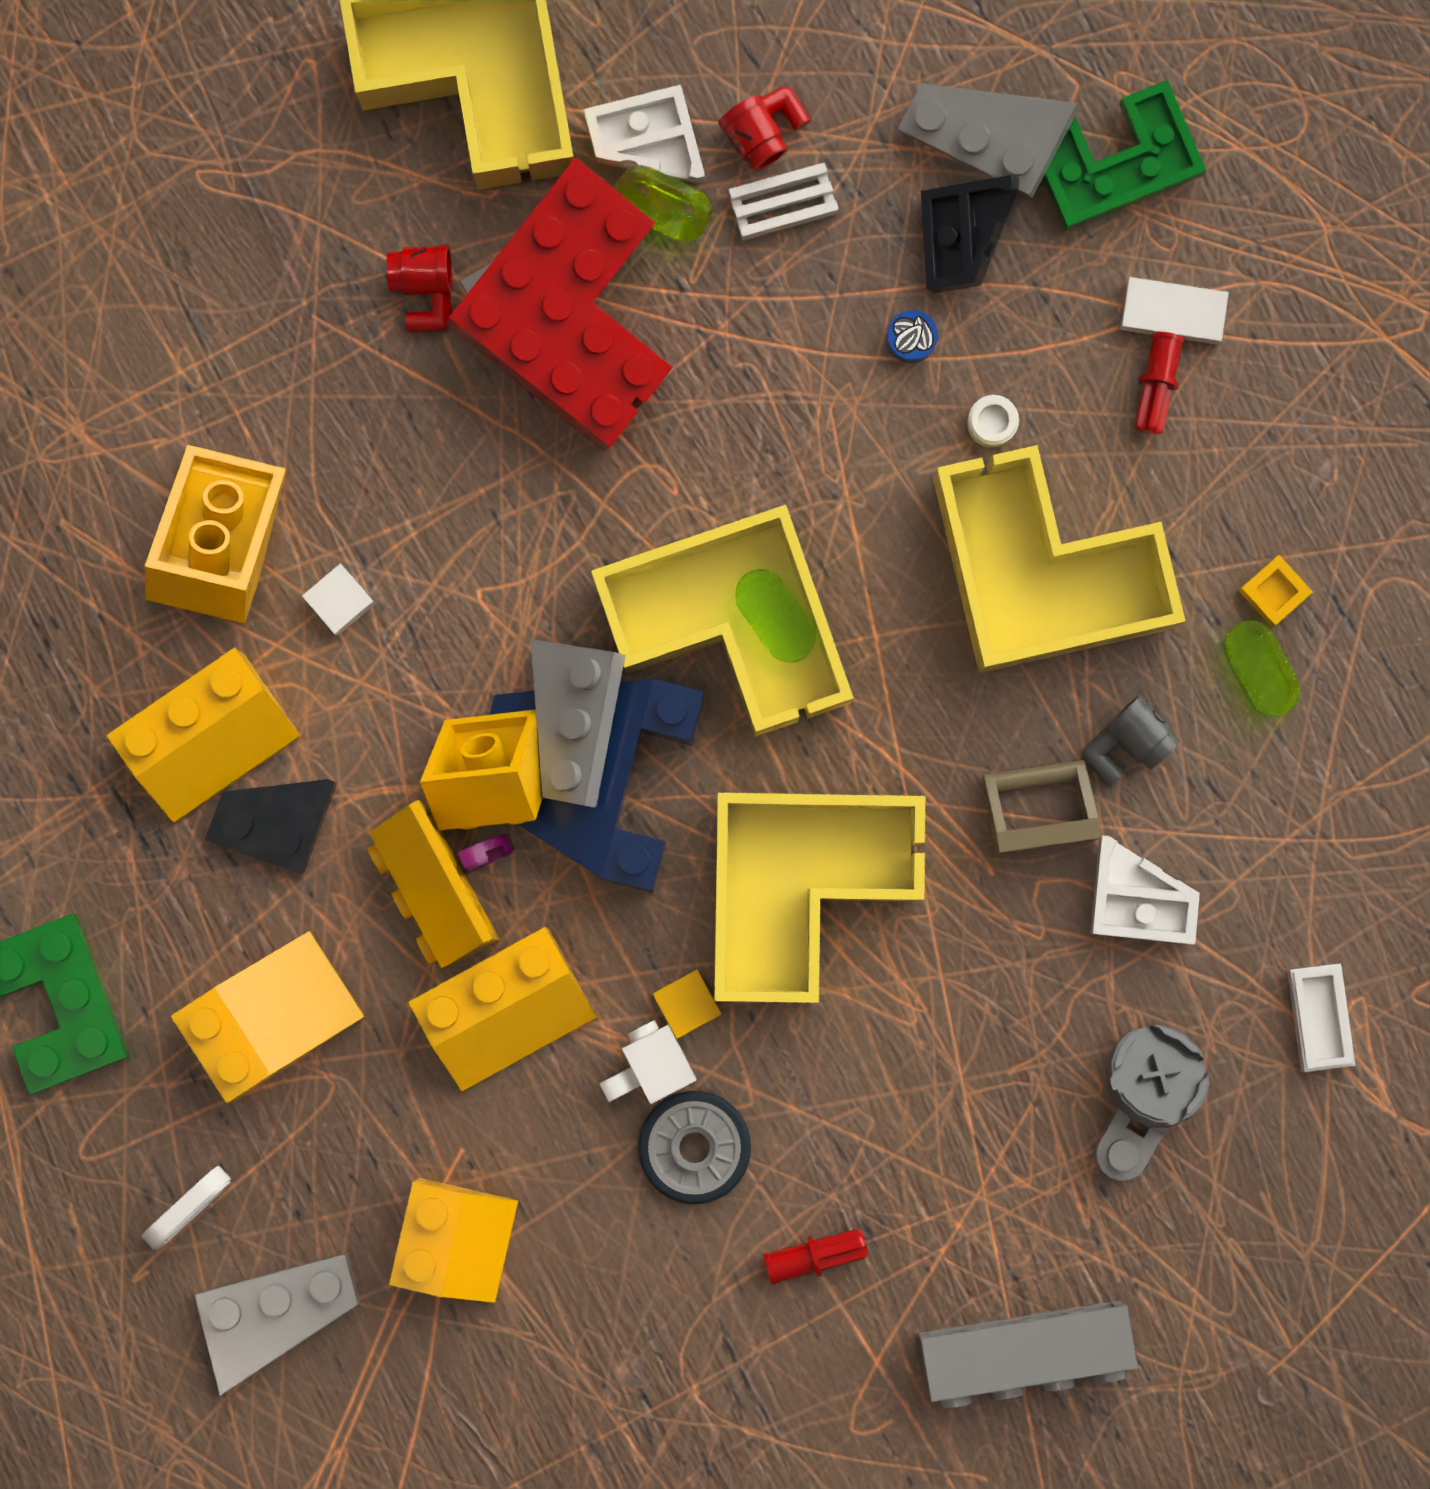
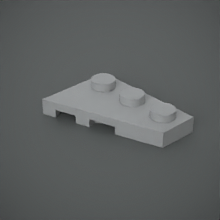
M921 83L898 129L902 133L991 178L1013 175L1019 179L1018 191L1032 198L1080 106L1078 103Z
M530 639L542 797L596 808L625 655Z
M348 1253L195 1294L219 1395L221 1396L360 1303Z

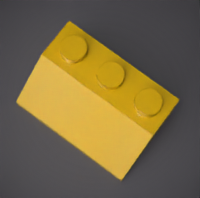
M235 647L106 735L134 777L173 823H177L301 737L248 658Z
M417 800L369 832L374 844L367 848L381 875L388 871L392 875L399 888L391 893L405 920L412 916L415 918L423 933L415 939L429 965L438 961L441 969H447L500 940L445 836L438 829L430 808L426 804Z
M548 927L534 932L408 1002L431 1046L461 1091L472 1087L597 1018Z

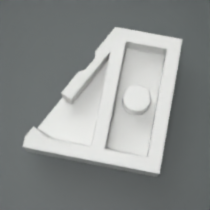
M681 84L584 109V116L597 163L694 183L705 182V173Z
M1102 835L1098 846L1090 934L1194 945L1200 893L1180 880H1175L1167 875L1161 868L1147 859L1137 856L1117 843L1118 841L1112 837Z

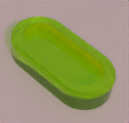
M756 569L746 573L739 580L735 591L736 605L741 614L774 658L786 663H794L806 658L812 651L816 641L815 627L810 618L777 574L766 569Z
M1255 620L1243 621L1231 628L1224 638V656L1251 707L1259 714L1267 717H1278L1291 711L1300 698V683L1272 630L1264 623Z

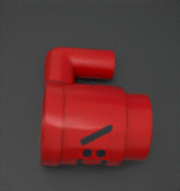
M780 87L763 97L760 95L749 97L727 111L718 121L722 131L727 134L742 160H748L754 171L768 167L788 151L787 146L781 139L783 133L771 116L772 114L781 110L794 131L804 128L811 122L809 115L789 87Z
M449 245L403 247L402 251L388 252L386 269L389 291L404 292L406 296L431 295L432 311L406 313L407 332L448 330L449 327L445 323L452 314L451 294L453 287L452 258Z

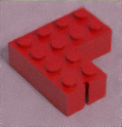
M575 157L448 317L445 325L604 451L612 446L638 413V410L631 406V404L637 408L643 405L673 367L593 303L656 222Z

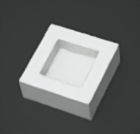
M341 563L302 595L336 636L341 634L375 605L374 601Z

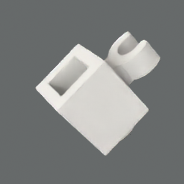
M655 1020L627 1034L631 1044L623 1047L622 1050L631 1067L601 1082L600 1086L608 1102L641 1086L649 1103L652 1104L695 1082L697 1078L669 1024L659 1029Z

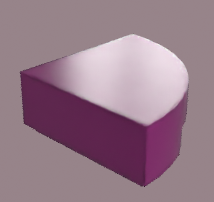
M506 833L475 844L457 853L464 869L473 872L513 854L515 848L509 835Z

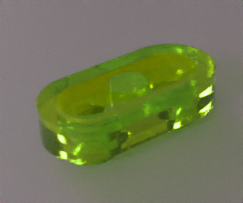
M636 165L630 167L622 174L614 186L615 190L656 222L652 229L676 240L692 241L697 239L711 222L712 206L704 193L649 166ZM637 183L646 185L650 195L640 193L637 189ZM682 205L691 206L695 211V216L686 215L682 210Z

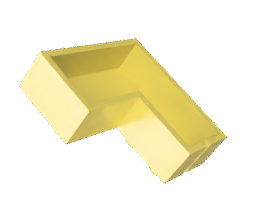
M340 0L355 93L362 110L459 94L472 172L477 190L522 183L520 173L529 171L532 181L558 177L562 175L573 161V151L546 0Z
M1038 445L992 455L987 464L988 475L980 476L985 468L983 458L937 468L933 476V482L979 673L1173 630L1185 622L1162 522L1061 544Z
M786 505L591 571L618 652L625 655L623 665L625 673L628 674L722 642L755 737L797 723L800 718L798 711L805 710L807 719L850 705L854 699Z
M718 793L714 1001L819 1003L820 900L910 902L924 900L925 853H914L911 855V845L921 846L925 843V796Z

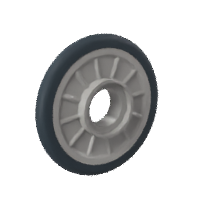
M685 1091L664 1099L649 1113L640 1131L638 1154L645 1176L661 1194L680 1203L704 1204L725 1196L740 1182L749 1164L751 1140L743 1117L728 1101L709 1092ZM689 1133H700L709 1141V1153L702 1161L690 1162L684 1159L680 1153V1142Z

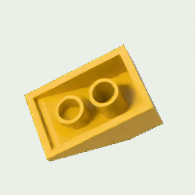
M187 445L145 564V600L245 624L259 582L286 476V469Z
M311 931L244 969L171 1015V1018L226 1104L238 1101L366 1017Z

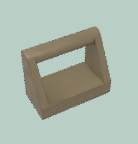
M1084 759L983 774L995 855L1093 841L1102 838L1099 818ZM1075 781L1081 820L1006 830L998 792Z

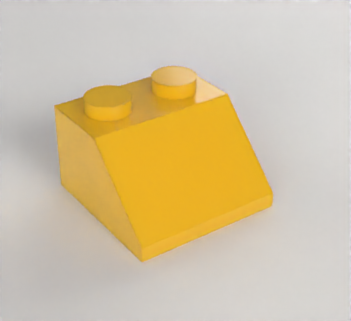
M536 709L444 720L420 780L421 787L439 830L458 828L469 830L478 826L506 823L517 825L526 821L536 820L543 799Z
M416 1179L412 1183L389 1285L438 1297L495 1303L519 1200L427 1179Z

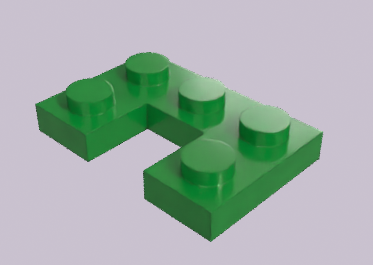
M1168 80L1121 98L1119 106L1136 143V146L1094 162L1076 117L1073 119L1043 176L1044 183L1065 231L1204 176L1207 170Z
M72 913L0 941V998L43 982L60 1027L12 1047L29 1095L39 1093L130 1057L77 914Z

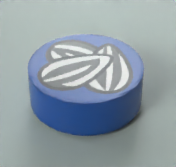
M917 310L904 311L898 314L889 325L886 337L887 346L892 355L898 360L905 363H918L928 358L933 352L937 343L938 331L934 321L927 314Z

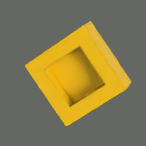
M1280 555L1276 556L1238 590L1271 628L1276 626L1313 593Z
M698 970L653 993L676 1039L721 1015Z

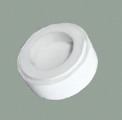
M989 395L979 399L972 406L967 418V428L970 436L975 442L987 448H997L1007 444L1013 438L1019 425V415L1016 407L1011 401L999 395Z

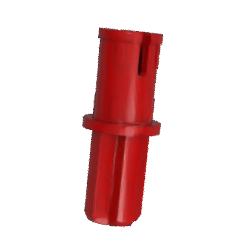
M1162 331L1152 334V344L1146 372L1140 375L1138 380L1143 386L1134 426L1140 432L1161 434L1164 430L1172 391L1177 390L1179 386L1175 376L1182 345H1184L1185 341L1180 335Z
M854 1229L814 1241L812 1236H809L806 1243L771 1253H763L771 1285H776L778 1282L815 1272L817 1277H821V1271L865 1259L868 1256V1249L862 1231Z

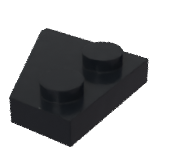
M1013 175L921 191L926 288L928 291L939 293L981 286L1018 191L1019 179Z
M325 779L224 791L220 797L205 840L304 875L337 783Z

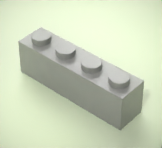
M1121 1300L918 1333L927 1395L931 1402L940 1401L942 1408L969 1405L972 1403V1395L991 1392L992 1398L995 1400L1015 1398L1023 1395L1022 1387L1043 1384L1044 1391L1065 1390L1075 1386L1074 1379L1094 1376L1096 1383L1114 1382L1125 1379L1126 1370L1138 1369L1128 1307Z

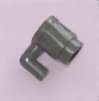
M1141 694L1125 706L1083 749L1082 756L1085 762L1109 786H1112L1125 773L1107 755L1118 743L1136 761L1141 760L1151 770L1169 755L1180 742L1170 732L1172 728L1147 703L1148 701Z

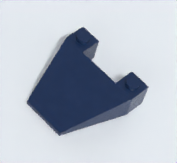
M658 679L620 682L596 808L543 798L536 820L526 821L518 825L604 881L653 893L666 843L663 840L617 829L641 733L691 746L704 699V691ZM534 691L496 694L490 715L535 710Z

